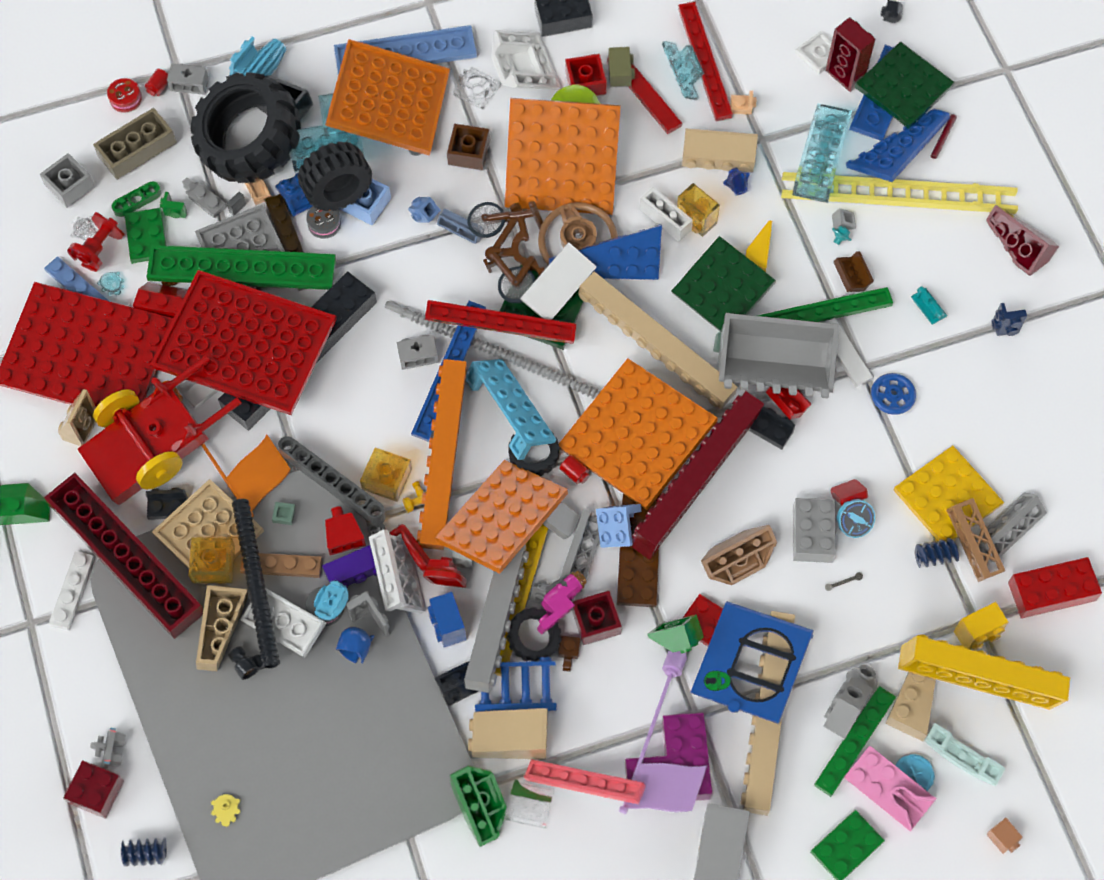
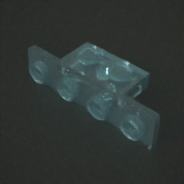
M663 41L661 44L664 53L668 58L682 95L685 99L697 100L699 96L693 84L704 72L693 46L686 45L679 52L676 43Z

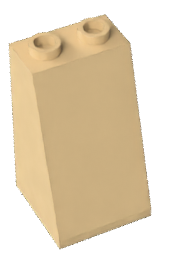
M547 709L474 712L473 719H469V731H473L472 739H468V751H472V758L546 760Z

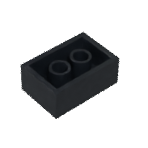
M534 0V10L542 37L592 28L593 14L589 0Z

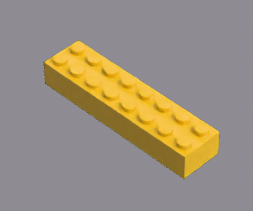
M917 635L901 646L899 670L1047 710L1067 702L1069 698L1070 677L1064 676L1063 673L1058 671L1049 672L1040 666H1027L1022 661H1009L1003 656L987 655V652L981 650L972 651L963 645L954 646L945 640L936 641L929 639L927 635Z

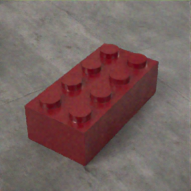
M850 17L834 29L825 71L849 92L855 89V83L867 73L875 43L873 35Z

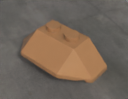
M769 524L744 530L711 548L702 558L701 563L709 579L732 586L766 567L777 544V540Z

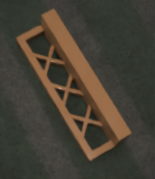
M974 498L947 509V513L977 581L981 582L1005 572V568ZM970 504L973 511L971 518L964 515L961 507ZM972 523L979 525L981 529L979 536L972 533ZM981 541L987 543L989 547L987 554L979 549ZM989 559L996 563L998 570L989 572L987 567Z

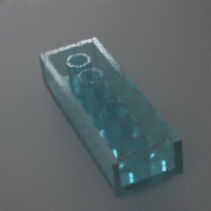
M817 103L795 178L792 195L828 203L849 129L852 110Z

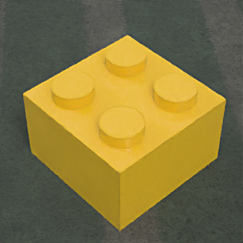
M994 602L962 618L953 632L961 645L968 647L969 650L976 651L984 646L983 643L998 640L1009 622L997 602Z

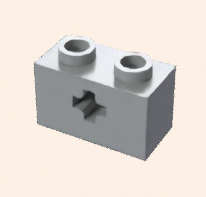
M171 64L167 82L170 91L205 95L209 76L206 67Z
M422 335L414 339L405 338L396 342L402 370L439 363L434 335Z

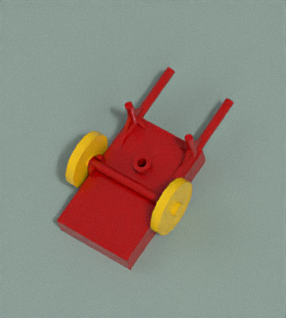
M207 355L171 381L162 383L156 377H153L151 382L156 389L154 393L140 403L134 391L121 390L106 397L94 410L93 418L98 426L105 429L77 450L108 496L117 505H121L141 489H154L171 480L181 469L182 459L209 440L204 431L241 404V401L236 397L203 423L198 424L173 388L209 363L211 360Z

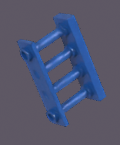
M552 657L539 658V662H501L502 700H500V704H491L489 693L481 692V700H479V704H475V712L542 708L547 709V711H557V702H553V699L550 698V666H556V661H552ZM529 666H542V699H540V703H532V699H530ZM509 667H521L522 699H520V703H512V699H510Z

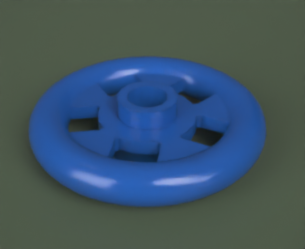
M888 373L875 380L871 388V397L876 407L881 411L891 415H899L913 407L916 401V390L913 383L905 376L897 373ZM890 381H897L898 385H890ZM880 386L886 387L884 393L879 392ZM906 387L909 394L904 395L902 388ZM891 391H895L897 394L893 395ZM884 398L891 402L889 406L882 402ZM903 399L905 404L899 407L897 402Z

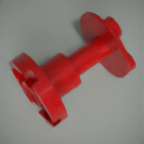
M95 212L91 220L99 230L93 238L88 237L83 245L72 243L67 249L68 254L73 260L79 259L82 262V267L93 272H97L103 265L98 255L103 250L102 243L110 236L121 240L125 236V233L117 227L118 222L113 218L106 219L100 213Z

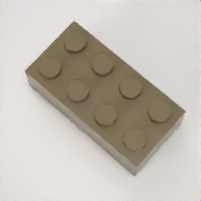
M153 107L95 142L93 146L97 156L115 179L118 180L175 145L177 141L173 130Z

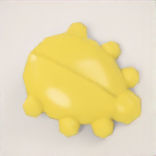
M228 794L221 795L216 800H212L211 805L214 806V810L211 811V814L217 816L215 822H221L222 826L225 827L230 825V820L235 822V814L240 813V810L237 808L240 800Z

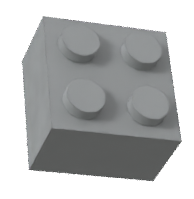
M69 153L40 173L44 185L66 208L95 187L91 175Z

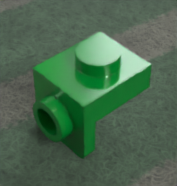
M165 192L164 197L160 199V208H162L164 215L171 216L172 218H186L187 209L184 202L172 201L169 192Z

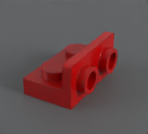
M769 387L765 392L789 419L801 417L811 406V402L799 389H797V395H790L788 388H781L780 394L773 393L772 387Z

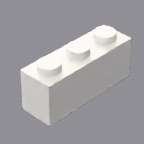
M654 187L640 198L639 209L655 223L661 224L662 228L678 242L692 231L693 219Z

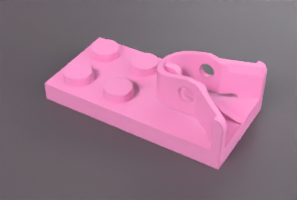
M871 746L866 749L844 777L910 832L937 799Z

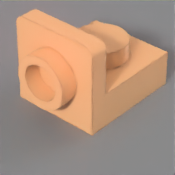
M753 90L749 91V96L731 95L730 107L733 114H752V108H756V97H753Z

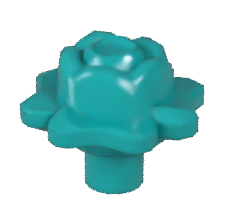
M839 226L837 229L832 228L836 236L833 242L837 245H840L842 241L852 240L849 237L851 232L847 228Z

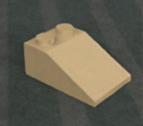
M85 389L82 390L73 404L69 406L67 416L58 428V433L62 440L78 446L86 443L96 423L93 418L96 406Z

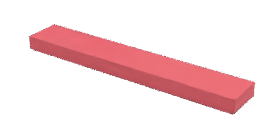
M531 759L524 775L526 781L638 805L646 787L644 782Z

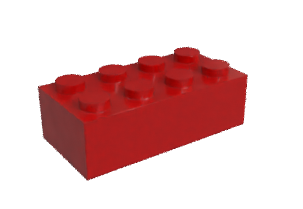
M1089 557L1013 574L1008 581L1021 619L1095 602L1102 594Z

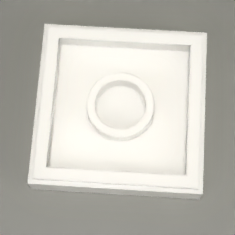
M819 31L797 47L795 54L819 75L826 69L832 40L822 31Z

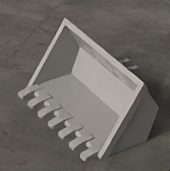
M726 313L718 356L719 381L724 382V388L727 389L732 388V383H740L741 390H748V384L756 385L758 392H764L765 386H771L773 393L780 394L781 388H788L790 395H797V389L805 391V396L813 397V391H820L821 397L828 399L829 392L833 393L840 324Z

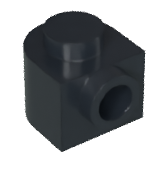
M887 0L886 6H882L880 13L883 21L889 23L899 22L902 18V3Z

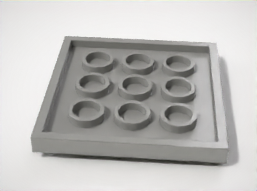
M263 204L195 231L202 248L285 252Z

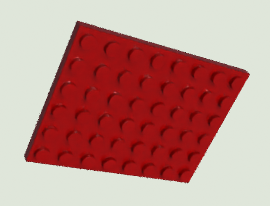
M198 270L150 366L153 369L178 376L207 355L211 361L186 380L292 416L337 318L335 315Z
M34 282L0 365V386L72 405L82 390L85 389L88 391L96 407L106 397L115 392L132 390L137 395L140 403L146 398L152 383L151 379L156 372V369L151 368L150 363L173 318Z

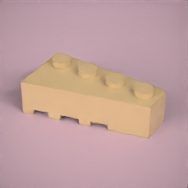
M207 585L196 658L197 670L218 671L247 601L248 589Z
M908 672L885 724L924 741L928 733L936 679Z

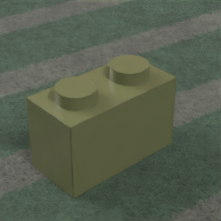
M608 47L610 87L631 86V79H635L634 68H631V64H634L633 54H630V47Z

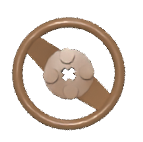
M574 202L556 208L545 218L539 230L538 246L543 260L549 265V258L551 257L546 248V232L551 222L560 214L563 222L560 231L561 245L564 248L569 242L577 250L593 246L597 240L595 225L592 221L582 218L577 210H586L599 216L608 226L611 239L618 237V232L612 219L602 209L588 203ZM577 233L583 235L580 239L575 238Z

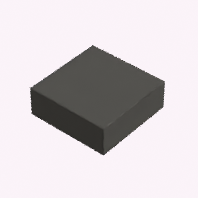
M238 192L227 202L229 213L233 216L246 205L245 197L241 192Z

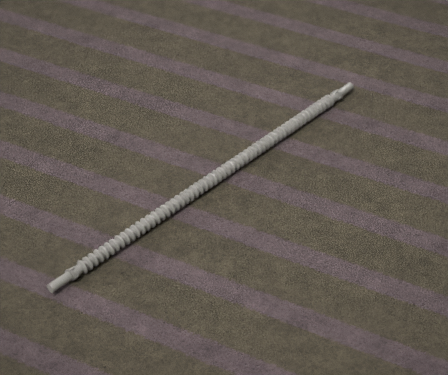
M389 301L385 304V308L400 314V317L410 318L412 322L415 320L416 324L420 322L421 326L425 324L426 328L430 327L431 330L434 328L435 332L439 331L440 334L449 335V338H452L456 331L455 327L451 328L450 325L446 326L445 323L441 324L440 322L425 320V315L422 316V313L417 314V311L412 312L408 307H400ZM474 337L471 346L473 345V348L478 347V350L483 349L484 353L488 351L489 355L491 353L494 357L497 355L498 359L502 357L503 361L508 360V363L512 362L513 365L522 366V369L527 368V371L537 372L538 376L542 374L543 378L546 376L548 380L551 378L552 382L557 381V384L562 383V386L567 385V388L572 387V390L576 389L577 392L586 393L587 397L591 395L592 399L596 398L601 390L598 391V388L593 389V386L588 387V384L583 385L582 381L578 383L577 379L574 381L572 377L570 379L567 375L564 377L563 373L558 374V371L553 372V369L548 370V367L543 368V365L534 364L532 360L529 362L528 358L524 360L523 356L519 357L518 354L509 353V350L504 351V348L499 349V346L494 347V344L489 345V342L485 343V340L480 341V338L475 339Z

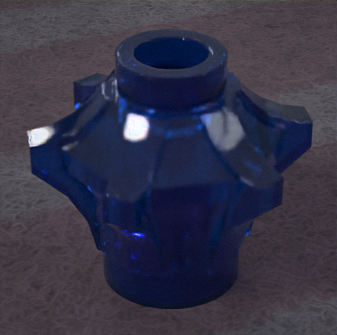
M738 168L729 170L727 179L722 182L723 185L729 187L735 196L748 192L749 172H742Z

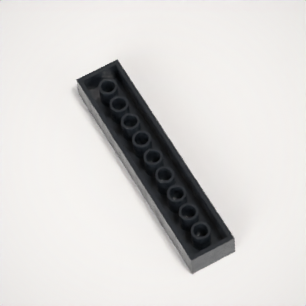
M348 271L311 307L335 315L337 318L317 362L377 303L375 292ZM223 393L218 398L220 407L223 408L236 397ZM238 398L241 404L229 412L228 415L249 431L270 408Z

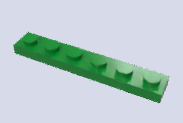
M881 686L877 688L853 724L848 735L815 782L814 786L832 797L896 699L895 695Z

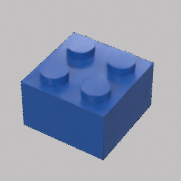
M449 592L429 599L428 615L431 624L434 626L438 643L442 642L445 648L466 641L465 627L453 593Z

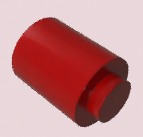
M157 68L145 84L146 92L151 96H160L168 84L169 74Z
M573 455L568 456L559 468L576 484L585 483L590 476L588 474L589 469Z

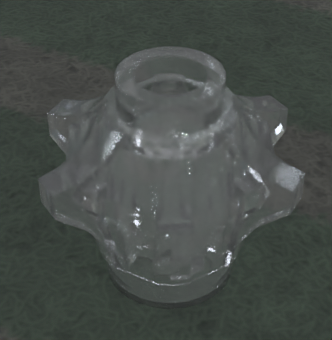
M92 216L87 218L76 217L71 222L73 231L70 236L84 241L88 237L93 238L97 231L91 220Z

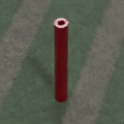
M950 115V119L947 121L930 155L932 159H937L957 119L956 115Z

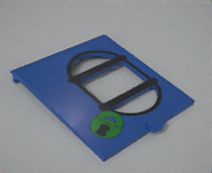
M726 601L690 693L728 706V710L732 713L742 711L779 724L808 645L813 638L814 630ZM759 632L775 633L788 643L791 653L748 640L747 638ZM744 646L789 661L780 685L734 670ZM735 677L773 690L776 693L765 699L745 697L735 688L732 678Z

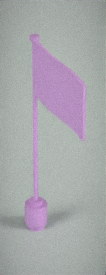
M668 651L662 670L668 677L632 778L634 781L644 782L646 787L639 805L624 802L623 806L619 808L620 813L627 814L628 809H655L669 812H689L693 810L707 766L687 767L666 763L642 764L671 678L681 676L687 660L686 653L681 654L680 651Z

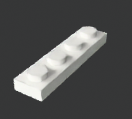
M74 552L49 621L50 627L70 630L95 560L93 555Z

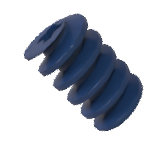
M947 538L946 541L940 539L938 543L932 541L930 544L925 542L923 546L921 544H916L914 554L919 568H921V563L927 568L929 561H931L933 566H936V560H939L940 564L943 565L944 558H946L948 563L952 562V557H954L956 562L959 561L958 547L952 538Z
M163 837L161 844H159L157 838H154L153 844H150L149 838H146L144 845H142L140 839L137 840L136 845L133 844L132 839H129L127 846H125L124 840H122L120 853L123 865L128 867L132 863L133 866H137L139 862L142 866H145L147 862L150 865H154L156 861L159 865H162L167 857L166 838Z

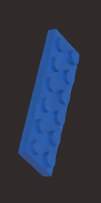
M885 45L878 62L894 47ZM863 95L849 130L882 141L893 117Z

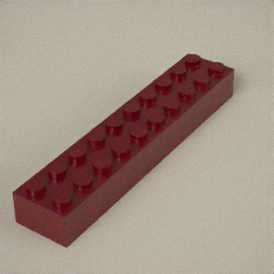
M747 391L742 396L737 395L731 408H728L722 415L721 421L714 425L709 437L706 436L698 451H694L688 464H684L679 471L678 477L671 481L667 491L663 492L658 498L655 507L650 508L645 516V520L640 522L635 528V532L632 535L633 545L631 547L649 560L759 416L764 403Z
M75 472L44 497L57 515L173 639H176L203 615L201 604Z

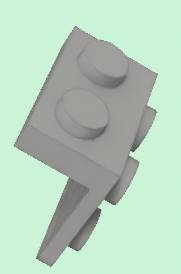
M364 592L359 596L354 595L349 598L346 603V609L352 622L371 613L385 637L389 636V620L384 612L380 613L379 605L373 595L369 597L368 593Z

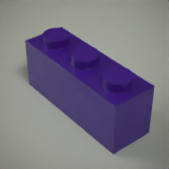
M371 545L322 565L328 582L338 581L347 588L354 583L360 584L366 581L370 576H377Z

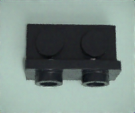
M763 406L749 431L783 450L794 433L796 425L791 419L783 418L775 410Z
M175 487L171 488V490L155 488L151 491H146L148 520L166 519L188 499L185 490Z
M469 661L434 678L448 706L478 692L465 688L464 679Z

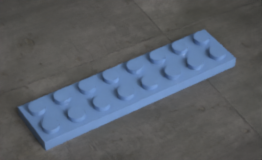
M471 25L358 41L432 64L477 58ZM347 43L334 45L338 75Z

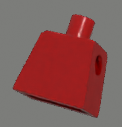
M341 506L333 507L331 509L332 518L325 520L327 548L330 556L366 546L364 536L353 514H344Z

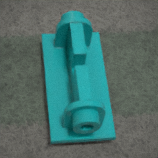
M920 286L916 290L917 293L911 296L912 300L932 325L947 317V314L927 288Z

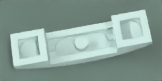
M934 723L924 740L932 749L974 777L994 786L998 784L1006 769L989 757L984 758L951 737L952 733Z

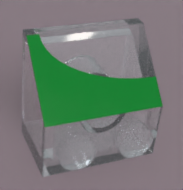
M515 779L505 813L506 820L546 829L555 787Z

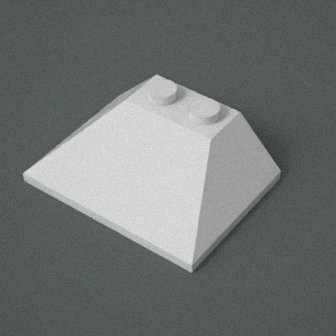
M494 31L492 60L502 85L514 88L561 89L539 33Z

